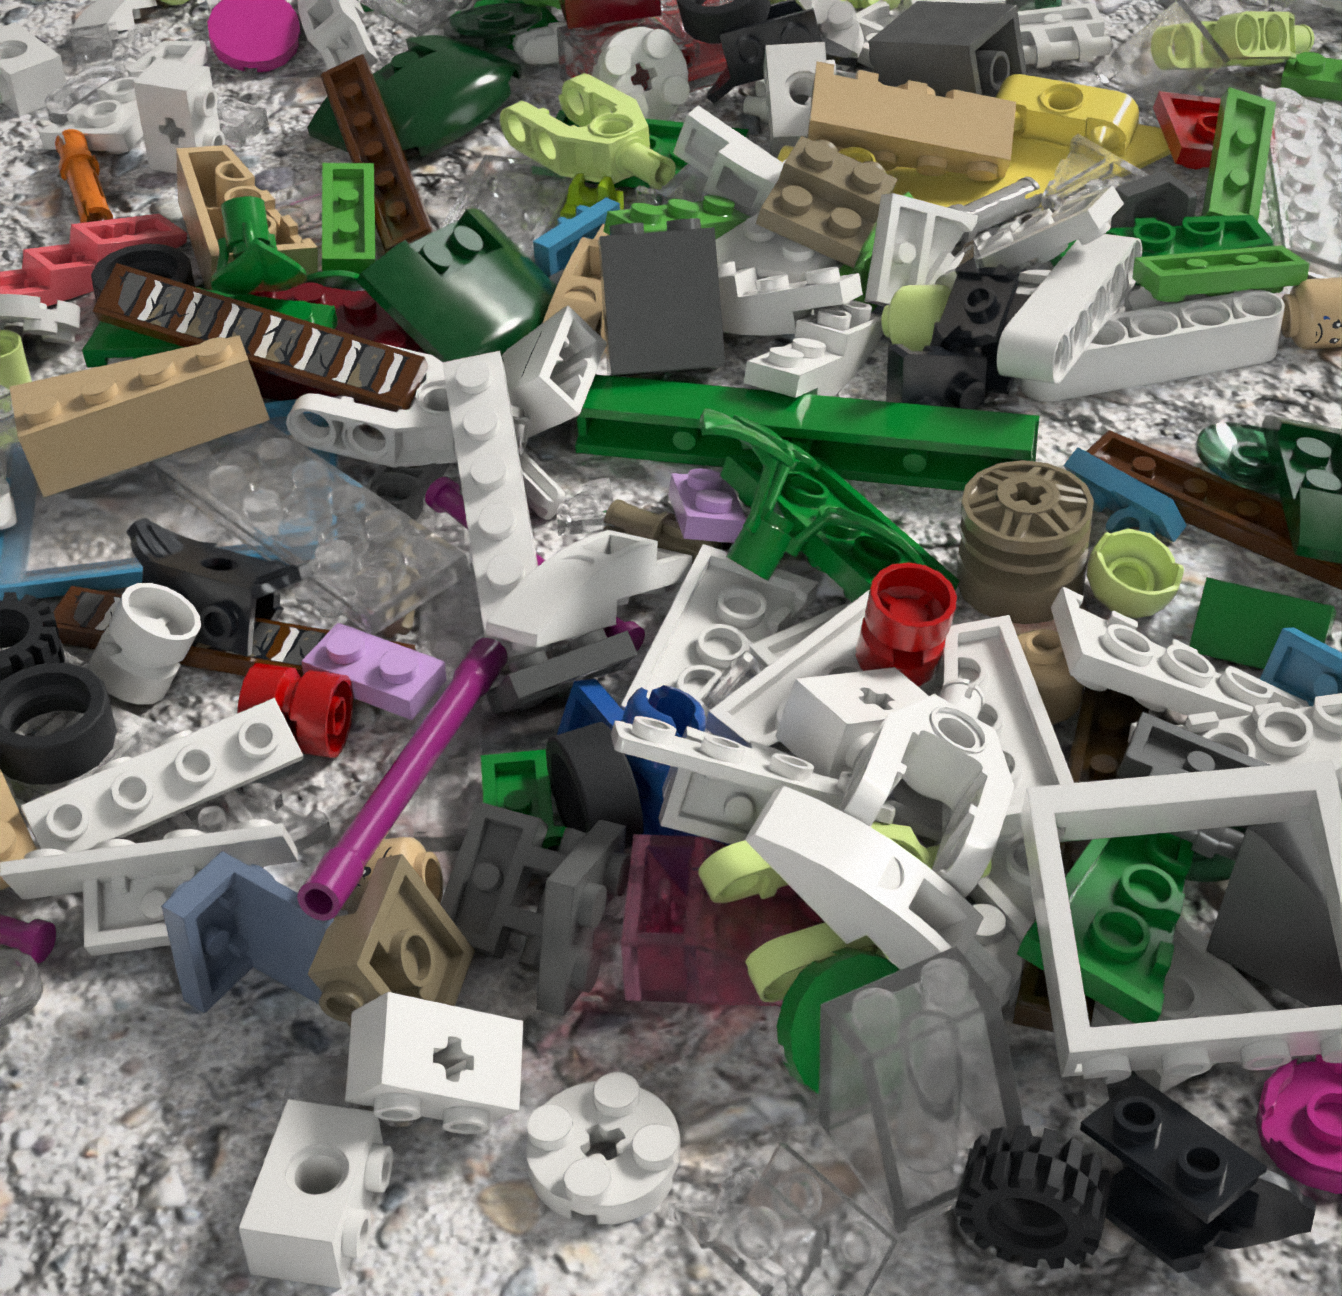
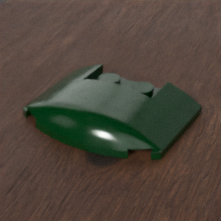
M422 35L406 39L408 51L397 54L390 63L373 73L402 151L412 148L419 151L422 157L460 138L492 115L511 95L508 82L512 76L520 79L522 69L520 64L446 36ZM327 96L307 127L309 136L348 152Z
M475 208L466 209L459 220L410 244L406 240L402 241L365 269L356 280L427 354L433 355L442 362L500 351L502 357L507 349L543 323L557 287L482 210Z
M1266 415L1262 423V429L1294 554L1342 564V429Z

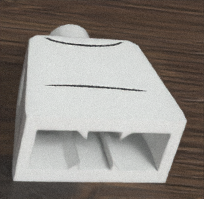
M569 306L561 309L507 349L502 355L512 416L530 419L529 437L580 414L607 342Z

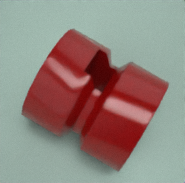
M909 562L892 564L880 570L871 583L865 617L862 620L857 640L855 656L860 668L863 671L895 667L918 687L930 681L939 669L945 648L946 636L949 633L956 610L957 595L952 583L940 572L921 564Z
M255 663L250 667L239 694L237 714L275 698L302 754L337 758L347 742L352 723L354 694L349 676L308 670L300 678L296 668Z

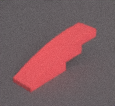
M161 214L71 224L69 244L23 249L22 269L0 272V294L41 297L40 303L51 306L57 304V300L66 301L93 292L91 274L97 263L110 253L128 246L141 244H162L177 249L187 242V232Z

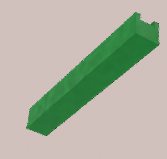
M597 374L593 378L581 412L576 416L578 437L575 443L576 453L722 468L727 455H756L753 449L743 450L741 441L736 438L723 435L703 436L700 427V416L704 409L708 408L731 418L737 415L769 428L782 439L797 445L809 455L818 456L844 480L964 491L965 485L978 472L998 463L1020 460L1036 462L1040 416L811 394H803L795 398L769 390Z

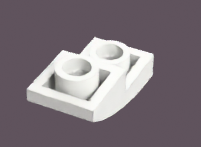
M97 0L85 9L70 29L72 39L91 36L92 45L120 41L118 31L135 29L134 19L141 18L140 8L157 6L156 0Z

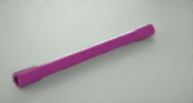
M481 638L473 644L454 671L450 684L337 844L323 855L301 886L297 899L299 906L308 916L316 920L327 921L333 919L339 913L362 879L365 866L476 702L489 691L507 664V651L499 641L493 638Z

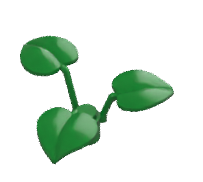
M244 196L229 199L221 204L225 237L218 239L219 255L216 272L210 278L213 291L230 295L251 294L262 291L278 292L309 282L318 283L330 288L365 291L356 282L360 274L344 270H327L306 276V271L301 265L278 251L275 234H270L268 230L263 199ZM229 253H233L235 260L228 264Z
M708 408L704 409L700 416V427L703 436L723 435L736 438L741 441L743 450L753 449L763 464V471L750 513L726 555L727 558L769 581L786 552L797 557L803 545L828 525H839L862 531L903 553L910 563L925 565L911 545L895 531L869 517L840 506L838 509L829 508L796 537L789 536L795 524L773 512V509L790 469L794 471L797 466L794 459L804 462L817 472L821 469V464L797 445L782 439L775 432L757 422L737 415L731 418L718 411ZM780 462L779 468H778V470H777V472H776V475H775V477H774V479H773V476H774V473H775V470H776L777 463Z

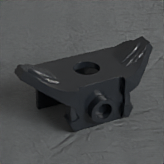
M798 0L771 4L765 21L719 33L727 67L707 92V99L715 104L735 86L764 79L763 64L766 45L825 42L826 60H835V64L849 67L856 66L858 53L820 35L814 8L806 10Z
M974 240L963 245L964 256L955 269L957 274L940 322H935L929 346H940L946 351L953 347L973 348L987 357L985 392L1009 395L1014 377L999 374L997 370L998 345L1004 328L1031 295L1016 293L1019 280L1010 269L1002 264H999L997 267H985Z
M145 517L133 522L126 531L131 540L132 552L143 566L142 583L161 585L181 594L195 607L200 615L201 628L194 641L246 657L252 654L255 617L277 621L284 610L280 606L279 590L314 574L308 562L297 566L294 564L287 566L278 560L269 562L218 548L217 543L201 542L179 535Z
M1131 1071L1132 1075L1123 1081L1106 1084L1109 1101L1081 1121L1080 1131L1122 1162L1123 1169L1111 1178V1192L1105 1218L1160 1258L1177 1273L1198 1269L1204 1256L1213 1246L1229 1250L1278 1241L1297 1234L1308 1233L1312 1230L1316 1200L1302 1194L1299 1187L1289 1179L1268 1170L1266 1165L1147 1081L1138 1077L1135 1071Z

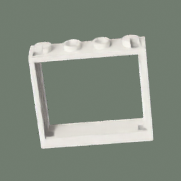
M1333 760L1027 787L1020 820L1061 1077L1082 1075L1084 1079L1104 1077L1105 1084H1110L1129 1078L1132 1075L1131 1071L1162 1068L1163 1074L1168 1077H1189L1207 1072L1211 1069V1064L1242 1061L1243 1068L1248 1070H1267L1286 1065L1291 1061L1292 1056L1322 1054V1059L1325 1062L1342 1063V1005L1090 1027L1059 842L1309 820L1342 970V799Z

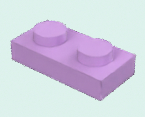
M698 468L690 470L688 474H671L668 495L684 539L734 543L741 531L746 517L734 489L720 477L721 473Z
M337 623L301 661L304 674L308 670L348 675L352 682L354 699L413 720L447 681L445 661L341 623Z

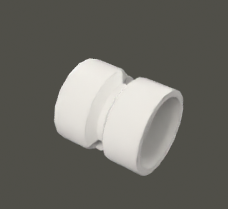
M137 583L127 587L109 621V627L103 633L89 661L90 670L104 682L107 693L116 698L138 705L153 704L163 699L181 665L178 662L185 658L201 628L200 615L186 598L168 587L153 583Z

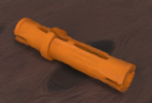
M75 129L62 131L66 143L64 144L60 136H57L55 140L56 151L60 156L58 167L61 178L64 181L67 180L80 223L113 219L98 178L100 172L99 163L95 155H91L86 137L82 132Z

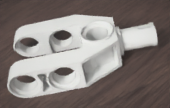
M394 347L424 356L429 366L408 410L398 409L397 412L355 403L354 398L347 396L337 399L309 393L300 396L289 412L286 421L288 431L294 439L307 447L394 468L457 462L442 361L433 355ZM308 411L319 414L328 422L329 427H319L312 424L306 419L303 412ZM513 416L519 455H522L529 438L530 419ZM359 425L375 427L383 434L385 439L375 440L366 436L360 430Z
M956 678L948 681L943 686L939 696L933 694L892 711L886 716L859 756L838 810L871 827L881 807L901 778L917 793L947 804L951 809V814L932 870L965 898L978 883L993 856L1014 784L996 730L977 719L984 705V694L981 688L975 685L968 699L964 695L970 680Z

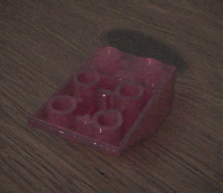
M634 834L621 939L625 1001L781 1007L783 1000L764 1002L759 998L748 975L746 959L758 947L772 939L825 922L789 885L778 888L775 896L761 899L760 895L756 894L732 902L714 903L710 899L698 872L702 863L709 856L727 845L705 837Z

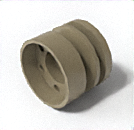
M1020 460L998 463L978 472L965 485L961 501L962 518L959 532L961 542L958 551L957 578L960 580L958 587L962 598L976 611L991 618L1009 615L1012 623L1033 624L1054 620L1051 606L1062 586L1083 596L1094 499L1087 485L1070 471L1043 462Z

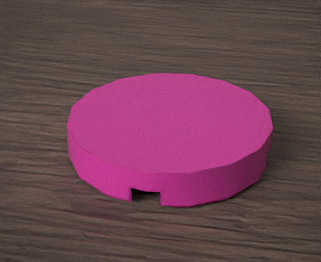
M221 0L212 9L207 22L211 49L220 61L233 69L245 71V67L257 68V72L271 71L285 65L296 54L299 46V18L290 3L285 0Z
M1316 1054L1315 1061L1303 1062L1298 1065V1058L1294 1059L1286 1065L1280 1066L1264 1083L1255 1121L1261 1146L1280 1170L1303 1185L1334 1194H1342V1063L1325 1062L1322 1059V1054Z

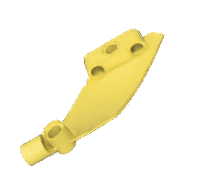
M1013 74L1002 82L995 97L1016 102L1011 161L1004 178L997 177L992 181H975L969 179L964 173L946 172L941 176H926L918 173L916 168L897 166L893 170L886 171V173L898 179L892 193L903 195L909 191L914 199L944 207L956 204L964 206L1009 186L1023 177H1031L1039 184L1040 189L1026 194L1025 198L1027 199L1042 193V202L1039 207L1116 180L1170 155L1171 152L1161 128L1139 124L1138 105L1133 98L1125 93L1024 74ZM783 146L777 159L781 162L786 160L794 146ZM849 147L838 151L861 163L866 161L876 162L874 155L870 151L860 147Z

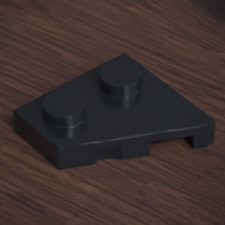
M893 344L888 347L886 402L974 410L984 404L987 357L973 348L953 347L946 351L940 346L925 345L923 351H911L902 344Z

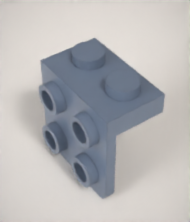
M221 851L189 881L180 884L173 891L170 898L161 905L183 1001L203 1013H206L253 967L319 1004L322 992L308 976V971L326 929L334 921V918L321 921L308 916L299 906L297 892L277 882L261 866L256 864L247 865L224 851Z

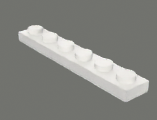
M500 351L442 362L484 636L485 638H493L499 641L505 647L508 661L502 671L510 670L509 665L512 662L532 653L516 651L511 647L512 641L486 635V622L511 591L538 567L504 364ZM552 644L550 645V650L546 652L548 659L554 658Z

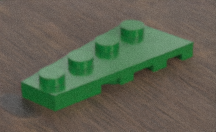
M1169 833L1092 839L1065 877L1084 994L1133 1023L1156 1022L1161 1015L1165 994L1162 993L1164 981L1171 967L1175 947L1172 942L1176 923L1182 913L1185 893H1183L1185 879L1191 867L1194 854L1190 850L1191 842ZM1035 920L1026 932L1016 954L1044 970L1037 921Z

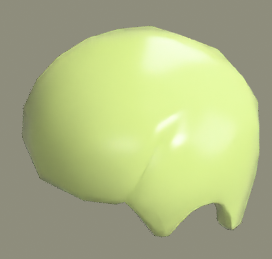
M1133 529L1104 533L1094 546L1087 564V578L1094 597L1110 611L1114 610L1130 618L1149 617L1163 610L1176 596L1184 573V567L1175 563V559L1167 546L1151 533Z

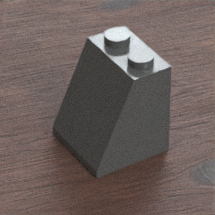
M916 1L868 41L869 60L873 66L874 73L879 74L878 82L887 86L897 87L911 80L926 83L927 86L934 89L936 96L945 97L947 92L955 89L995 98L1002 82L1008 76L1013 74L1027 75L1017 5Z
M699 218L666 221L667 231L644 233V223H624L609 226L610 235L599 237L598 245L605 341L607 342L605 349L608 376L624 377L712 370L725 366L715 227L701 228Z
M1309 820L1250 825L1246 829L1206 951L1309 1007L1342 1005V970Z

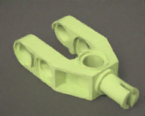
M1246 11L1221 16L1218 21H1183L1159 26L1153 37V51L1157 63L1166 69L1229 66L1253 67L1284 63L1285 60L1296 59V54L1309 52L1312 49L1315 37L1309 26L1300 24V26L1295 25V16L1290 12ZM1203 38L1205 44V53L1203 52ZM1175 39L1177 44V54L1175 53L1173 46Z
M583 73L565 81L562 86V94L558 95L565 115L580 127L575 125L568 126L550 116L549 110L543 107L538 109L524 101L506 107L500 113L501 130L508 143L514 149L560 176L574 178L576 173H584L585 180L600 183L603 176H609L614 184L631 176H636L658 190L662 189V185L667 187L674 178L676 167L673 160L650 149L649 127L636 99L589 74Z
M873 822L871 828L891 839L932 870L940 844L925 848L919 843L910 826ZM746 840L723 847L713 853L702 863L698 872L710 899L714 903L732 902L759 894L761 899L775 896L778 888L788 885ZM991 860L981 878L987 877L990 874ZM821 923L766 942L753 951L745 963L748 967V975L759 998L764 1002H776L783 1000L800 971L814 960L822 963L828 957L837 955L832 951L851 947L872 951L886 959H889V957L867 935L846 944L826 923Z

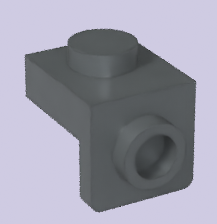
M1166 170L1115 187L1124 204L1112 216L1111 228L1134 227V218H1156L1157 221L1168 223L1171 226H1182L1184 217L1195 216L1197 193Z

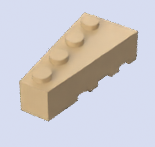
M816 62L807 134L808 139L812 141L827 140L833 143L838 151L849 147L866 149L874 155L876 162L885 171L893 170L897 166L916 168L918 173L926 176H941L946 172L964 173L969 179L975 181H992L997 177H1005L1011 161L1016 102L955 89L947 92L945 97L936 96L934 89L927 86L926 83L908 80L905 84L892 87L878 82L879 74L858 70L855 79L833 75V64Z
M227 145L176 148L178 203L206 290L213 289L210 278L216 272L219 255L218 239L225 237L221 204L237 197L252 196L263 199L268 230L270 234H275L278 251L301 265L306 271V276L318 272V247L310 238L302 239L298 235V224L290 215L282 216L275 209L274 197L268 190L262 191L255 186V176ZM229 253L228 264L235 260L233 253Z
M240 335L230 338H213L194 346L9 387L17 436L43 497L270 420Z

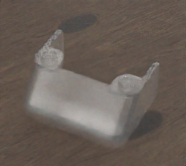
M1176 0L1091 71L1103 86L1155 102L1159 91L1199 96L1206 90L1201 82L1230 61V58L1201 21H1218L1221 16L1246 11L1282 12L1296 0Z

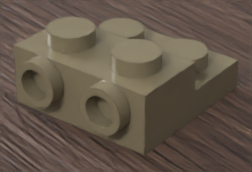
M801 136L784 162L779 179L761 206L755 224L854 268L877 226L881 195L891 194L898 179L888 175L885 169L877 162L866 161L861 163L839 153L836 146L827 140L812 141Z
M399 854L378 859L356 913L334 917V921L326 929L308 971V976L322 992L319 999L322 1011L335 1020L346 1022L351 1028L352 1011L387 992L455 1006L475 950L404 855Z

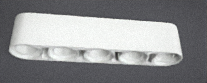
M1103 234L1096 240L1081 245L1077 239L1004 328L997 350V370L999 374L1007 377L1059 384L1136 282L1132 279L1135 257H1142L1141 240L1133 237Z
M1247 290L1112 314L1059 384L1021 379V391L1033 400L1054 402L1262 364L1276 357L1285 304L1278 295L1269 291Z

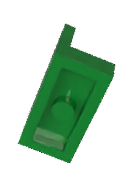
M1206 577L1189 646L1198 650L1197 653L1200 655L1264 670L1283 628L1294 627L1325 644L1327 636L1330 637L1336 610L1331 605Z

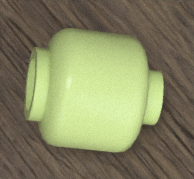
M939 284L902 286L894 293L890 305H886L883 309L881 324L884 335L891 339L892 344H902L911 351H923L925 345L929 346L931 343L935 322H940L951 289L946 285Z

